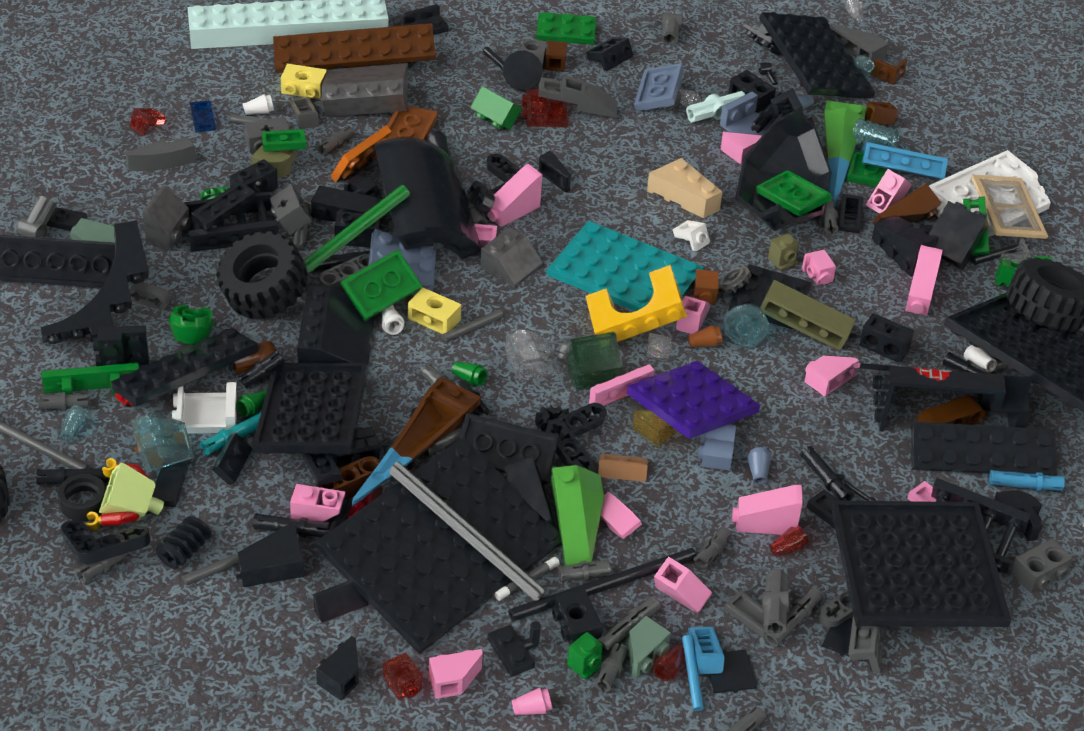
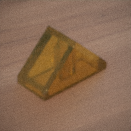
M634 410L633 430L656 447H659L679 432L652 411Z

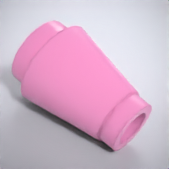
M537 688L511 700L515 716L546 714V711L552 710L548 689L541 690V688Z

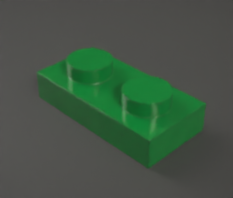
M304 129L262 132L264 152L306 149Z

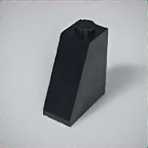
M294 523L284 526L238 552V563H234L236 579L241 578L243 587L304 577V561Z

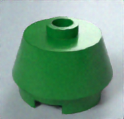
M189 305L173 307V312L168 317L173 338L188 345L197 344L202 339L207 338L215 323L212 319V311L205 307H201L199 311L197 309H189Z

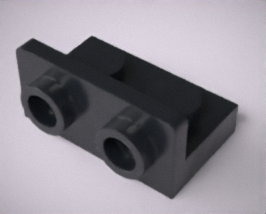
M438 4L403 14V26L432 23L433 35L448 32L449 25L440 16V6Z
M612 37L588 50L586 56L588 60L601 62L603 70L608 71L633 57L629 38Z

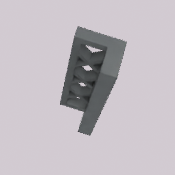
M853 616L848 652L850 660H869L872 672L881 673L886 626H856Z

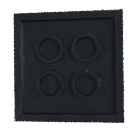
M749 264L747 268L752 276L748 279V283L743 285V288H739L735 292L728 311L793 330L792 327L759 312V309L774 280L805 295H808L812 282Z

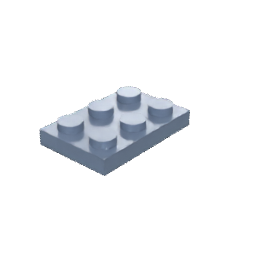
M682 63L644 69L634 103L636 111H647L653 108L675 105L684 72Z

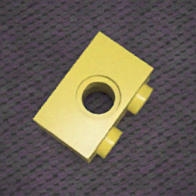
M287 64L281 76V93L321 100L322 85L327 70Z
M422 288L408 302V319L444 334L452 330L461 321V304Z

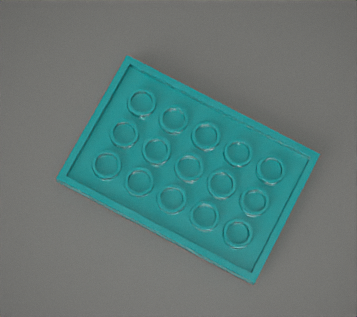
M588 220L547 268L546 275L591 294L607 288L613 303L632 311H638L645 307L653 297L654 289L649 272L671 265L683 299L695 283L696 269L704 270V267Z

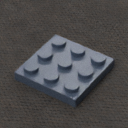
M375 229L371 237L369 265L399 249L422 284V288L433 292L436 250L426 246L405 250L397 236ZM420 290L411 295L415 296Z

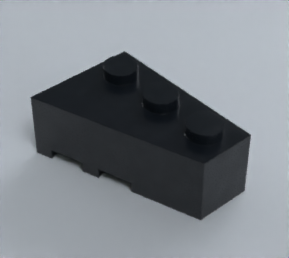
M896 215L876 222L872 235L874 243L879 245L886 252L887 256L892 258L901 270L905 271L910 277L914 276L921 245L937 248L939 240L938 236H930L926 234V230L922 228L916 229L912 223Z

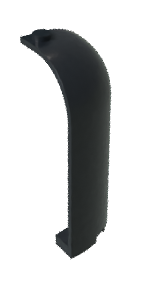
M396 137L375 143L376 155L387 196L401 185H404L410 192L406 199L391 209L397 238L404 249L409 250L440 243L444 245V248L454 251L461 259L481 252V245L461 175L453 159L437 145L418 138Z

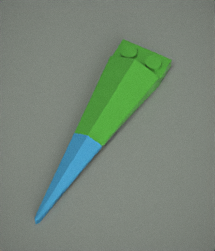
M826 100L823 120L827 160L832 172L829 192L834 199L835 208L864 125L866 106Z

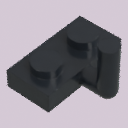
M537 621L530 624V636L521 641L512 625L497 629L487 635L489 643L511 677L535 668V661L528 650L537 647L540 642L541 624Z

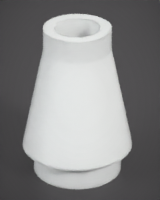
M263 94L247 103H243L246 115L270 114L271 111H274L270 95L265 96Z
M392 305L382 311V328L391 335L400 333L404 327V319Z
M970 345L964 352V359L966 361L969 359L973 361L972 364L988 372H992L997 366V361L981 348Z

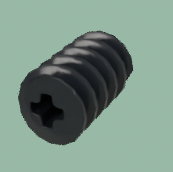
M188 516L175 530L171 531L169 536L164 538L162 543L157 545L156 554L162 563L172 569H176L177 564L184 565L186 559H190L193 553L199 550V546H203L206 540L212 537V532L202 520Z

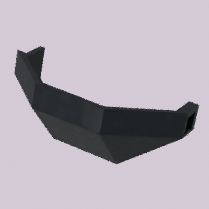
M799 109L788 114L782 111L743 159L735 199L749 213L774 231L806 223L825 214L826 203L799 217L783 208L780 204H776L758 194L756 191V186L786 170L827 192L829 191L832 172L812 116L807 118Z

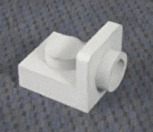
M687 220L673 229L674 237L690 241L693 251H698L710 243L705 223Z

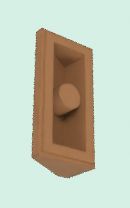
M601 453L598 474L604 478L645 482L648 459Z

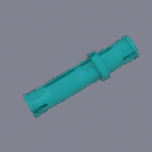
M261 412L227 430L221 429L217 435L201 441V449L206 448L203 451L204 454L208 456L223 448L229 435L235 432L241 438L255 432Z

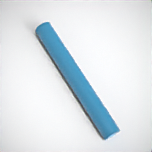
M685 635L682 637L693 711H702L704 707L693 637Z

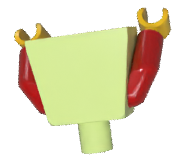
M107 459L106 464L110 468L103 467L102 470L103 474L110 478L99 511L102 515L98 516L95 512H89L87 514L88 520L95 519L93 523H86L89 530H97L101 524L102 526H115L134 523L145 516L147 511L159 515L164 501L152 497L155 483L149 479L144 470L139 465L122 462L117 464L115 459Z

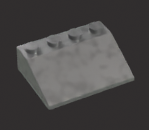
M408 63L327 70L321 96L325 117L407 111Z

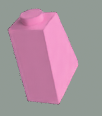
M526 164L494 194L495 201L491 210L487 213L488 218L500 227H503L539 208L542 174L531 165Z
M921 245L905 311L927 316L943 250Z
M793 485L739 497L737 507H733L732 522H736L737 532L796 536L802 508V485Z

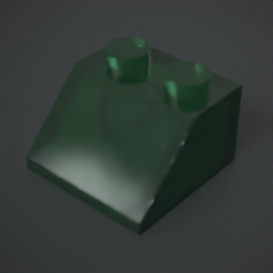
M615 331L570 339L567 372L576 391L589 390L597 384H602L617 376H621L622 366Z

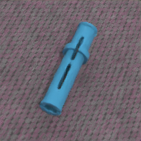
M990 470L989 485L1030 488L1041 492V490L1063 492L1065 478L1064 476L1043 475L1042 472L1026 474Z

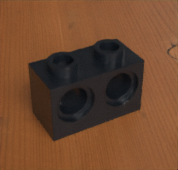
M745 70L730 79L728 94L742 91L746 95L754 92L758 95L755 111L758 113L769 105L771 99L775 98L776 88L750 71Z
M872 313L863 326L859 346L901 363L910 350L914 330Z

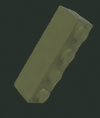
M776 280L771 284L759 309V312L837 350L842 349L856 320Z

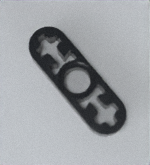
M477 180L471 184L467 197L476 209L487 214L494 204L495 196L485 184Z

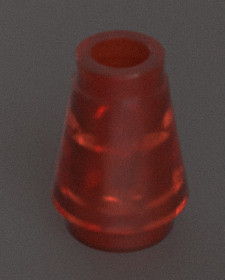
M800 526L790 527L770 544L769 548L773 555L778 558L779 556L803 549L804 545L808 543V538Z
M675 645L654 661L653 672L657 678L662 681L676 678L685 659L684 648Z

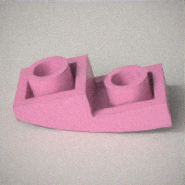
M610 492L604 495L600 519L607 523L612 532L624 539L642 525L637 516Z

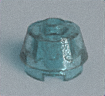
M746 303L732 308L726 314L724 330L726 336L734 343H737L736 346L751 348L766 338L769 331V323L761 308L754 304Z

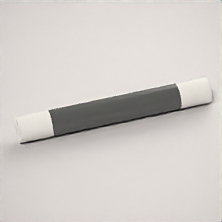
M553 557L527 574L536 580L558 567L560 562L556 557ZM512 581L495 592L494 596L498 601H501L521 588Z

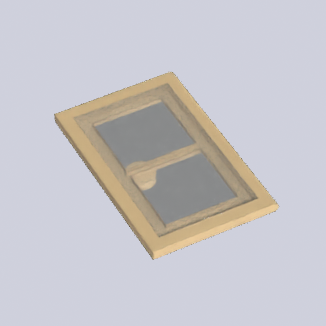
M972 174L971 179L979 197L985 196L987 216L996 236L1048 238V234L1022 178Z

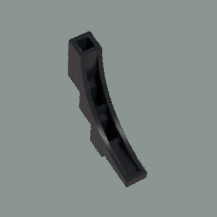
M137 220L114 224L115 258L103 287L90 303L77 313L60 322L41 327L43 343L57 344L62 342L63 339L68 338L78 340L86 337L88 334H90L91 342H93V337L98 335V327H114L111 312L120 314L132 308L128 282L132 284L142 283L149 276Z

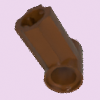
M270 341L261 342L257 345L258 352L234 362L233 366L236 374L248 371L255 366L254 363L256 361L260 362L276 350L274 343Z

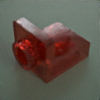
M134 108L129 127L140 135H146L148 126L164 124L166 116L154 108Z

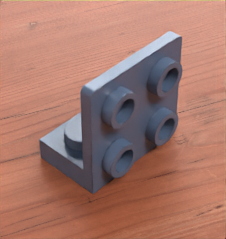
M750 92L722 106L720 126L730 133L763 135L772 123L769 122L760 133L751 130L752 123L759 116L755 112L758 95L754 92Z

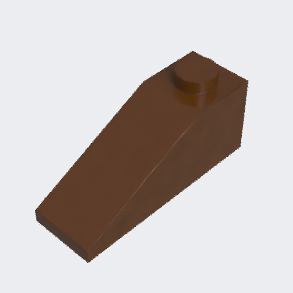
M926 183L878 214L872 223L875 225L876 222L895 215L908 222H919L926 217L929 220L938 213L937 208H939L942 202Z

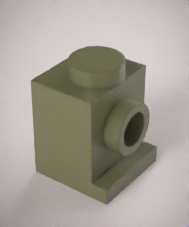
M789 233L772 239L768 259L780 271L798 265L799 262L796 260L799 242Z

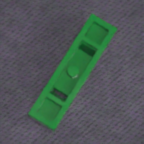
M129 363L41 371L44 394L58 392L73 394V391L111 388L112 394H116L112 389L111 381L118 379L123 374L138 370L139 364Z

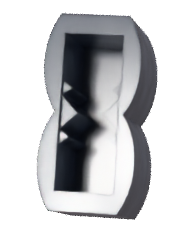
M727 424L701 434L700 442H703L704 445L699 444L697 458L702 459L701 467L730 471L736 430L735 425Z

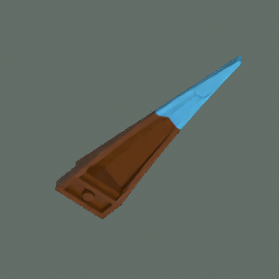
M442 377L427 390L411 418L376 469L353 497L352 506L392 477L389 473L390 468L396 462L407 466L461 425L465 420L466 413L470 414L480 405L481 396Z

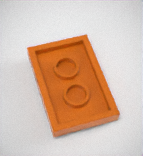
M386 125L344 154L330 177L335 182L341 178L346 180L353 174L354 169H362L368 163V159H376L375 143L386 140L392 131Z

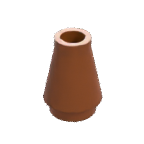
M710 325L687 335L690 348L717 347L718 344L722 343L719 326L713 327V325Z

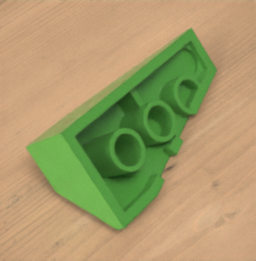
M578 465L552 468L551 484L565 565L579 564L580 561L585 560L586 562H592L604 500L601 476Z

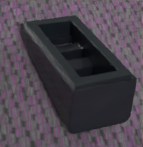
M548 151L539 156L538 172L564 192H569L571 174L556 155Z
M842 193L839 206L838 230L860 233L863 197ZM844 218L855 219L856 221L846 220Z

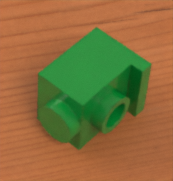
M1002 258L995 274L996 285L1000 286L1003 283L1008 287L1019 263Z
M586 632L569 646L567 665L583 679H589L601 669L602 643Z

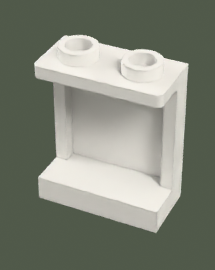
M236 382L226 383V393H184V387H179L178 393H173L174 408L177 407V410H172V424L177 425L178 434L218 433L221 429L227 430L235 426L237 422Z

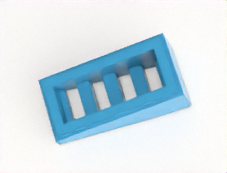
M714 627L688 628V635L693 637L698 674L722 673L724 654Z

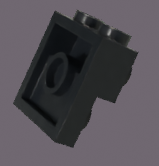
M146 325L98 327V335L93 337L94 351H99V354L95 356L96 366L138 363L139 366L150 364Z

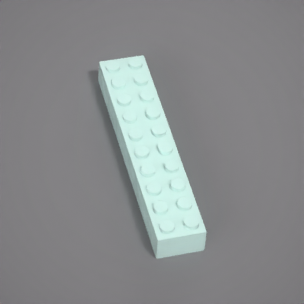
M294 0L188 7L191 49L273 44V36L388 27L385 0Z

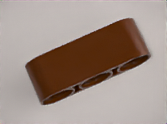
M968 395L925 409L918 415L917 422L978 425L986 418L987 413L973 396Z
M373 456L359 459L339 468L342 480L321 486L316 484V487L344 491V499L348 500L357 494L376 469L380 460Z

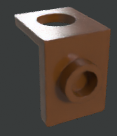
M875 58L870 75L894 85L905 74L908 59L904 58L895 67Z

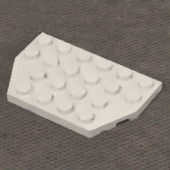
M1008 150L929 185L942 202L939 208H937V217L940 216L948 201L954 204L955 202L963 204V199L970 198V200L978 199L979 195L971 179L972 174L1022 178L1038 214L1049 209L1051 203L1045 194L1043 186H1040L1037 173ZM987 186L994 203L1022 206L1014 188ZM972 208L971 212L979 211V208ZM1005 209L1004 213L999 215L1004 227H1011L1028 219L1024 210ZM987 216V221L989 224L988 235L990 237L994 235L995 232Z

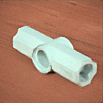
M742 91L722 97L718 94H711L705 101L687 106L686 113L691 123L710 117L719 120L721 119L722 106L745 94Z

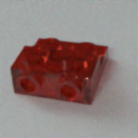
M526 89V94H522V118L526 119L527 127L567 128V102L538 97L539 89Z

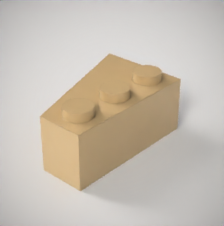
M682 158L649 173L647 192L651 194L657 193L668 202L672 200L680 204L681 208L702 218L720 211L722 191Z

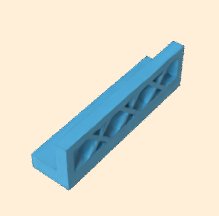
M866 142L862 147V164L939 180L945 178L947 158Z

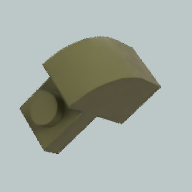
M262 145L251 156V165L265 159L277 169V178L284 177L292 172V163L296 159L297 152L295 150L264 152Z

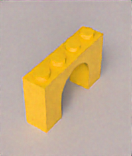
M671 265L649 272L654 289L653 297L645 307L632 313L616 311L607 288L586 296L594 333L601 347L687 317L678 282Z

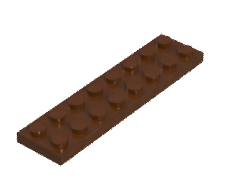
M432 23L273 36L276 73H283L287 64L319 69H335L339 66L347 68L436 60Z

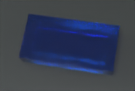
M211 101L190 102L195 133L215 131L216 125Z

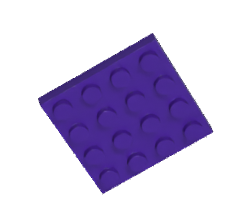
M698 361L627 386V394L688 439L759 413L760 404L750 396L741 392L734 385L728 383Z

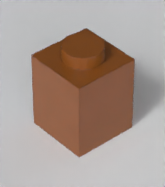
M696 269L694 283L695 299L716 305L719 271Z

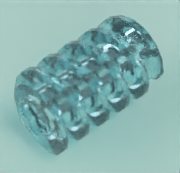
M862 118L858 119L853 127L852 134L857 145L862 142L864 146L866 142L894 148L899 138L898 130L890 127L887 128L884 125L879 126L877 123H872L869 120L865 121Z

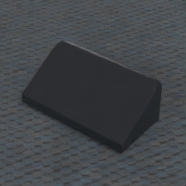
M349 581L313 594L314 611L321 622H326L368 606V601Z

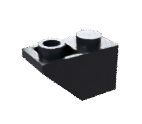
M353 636L340 643L334 653L327 659H323L316 668L317 685L341 701L359 684L356 638Z

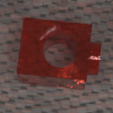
M406 652L383 663V680L398 701L406 697L412 698L422 690V673Z

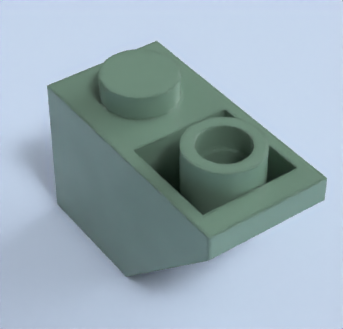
M647 616L634 626L629 633V659L631 674L635 679L643 672L645 674L648 673L653 667L654 661L659 657L663 658L670 649L671 632Z

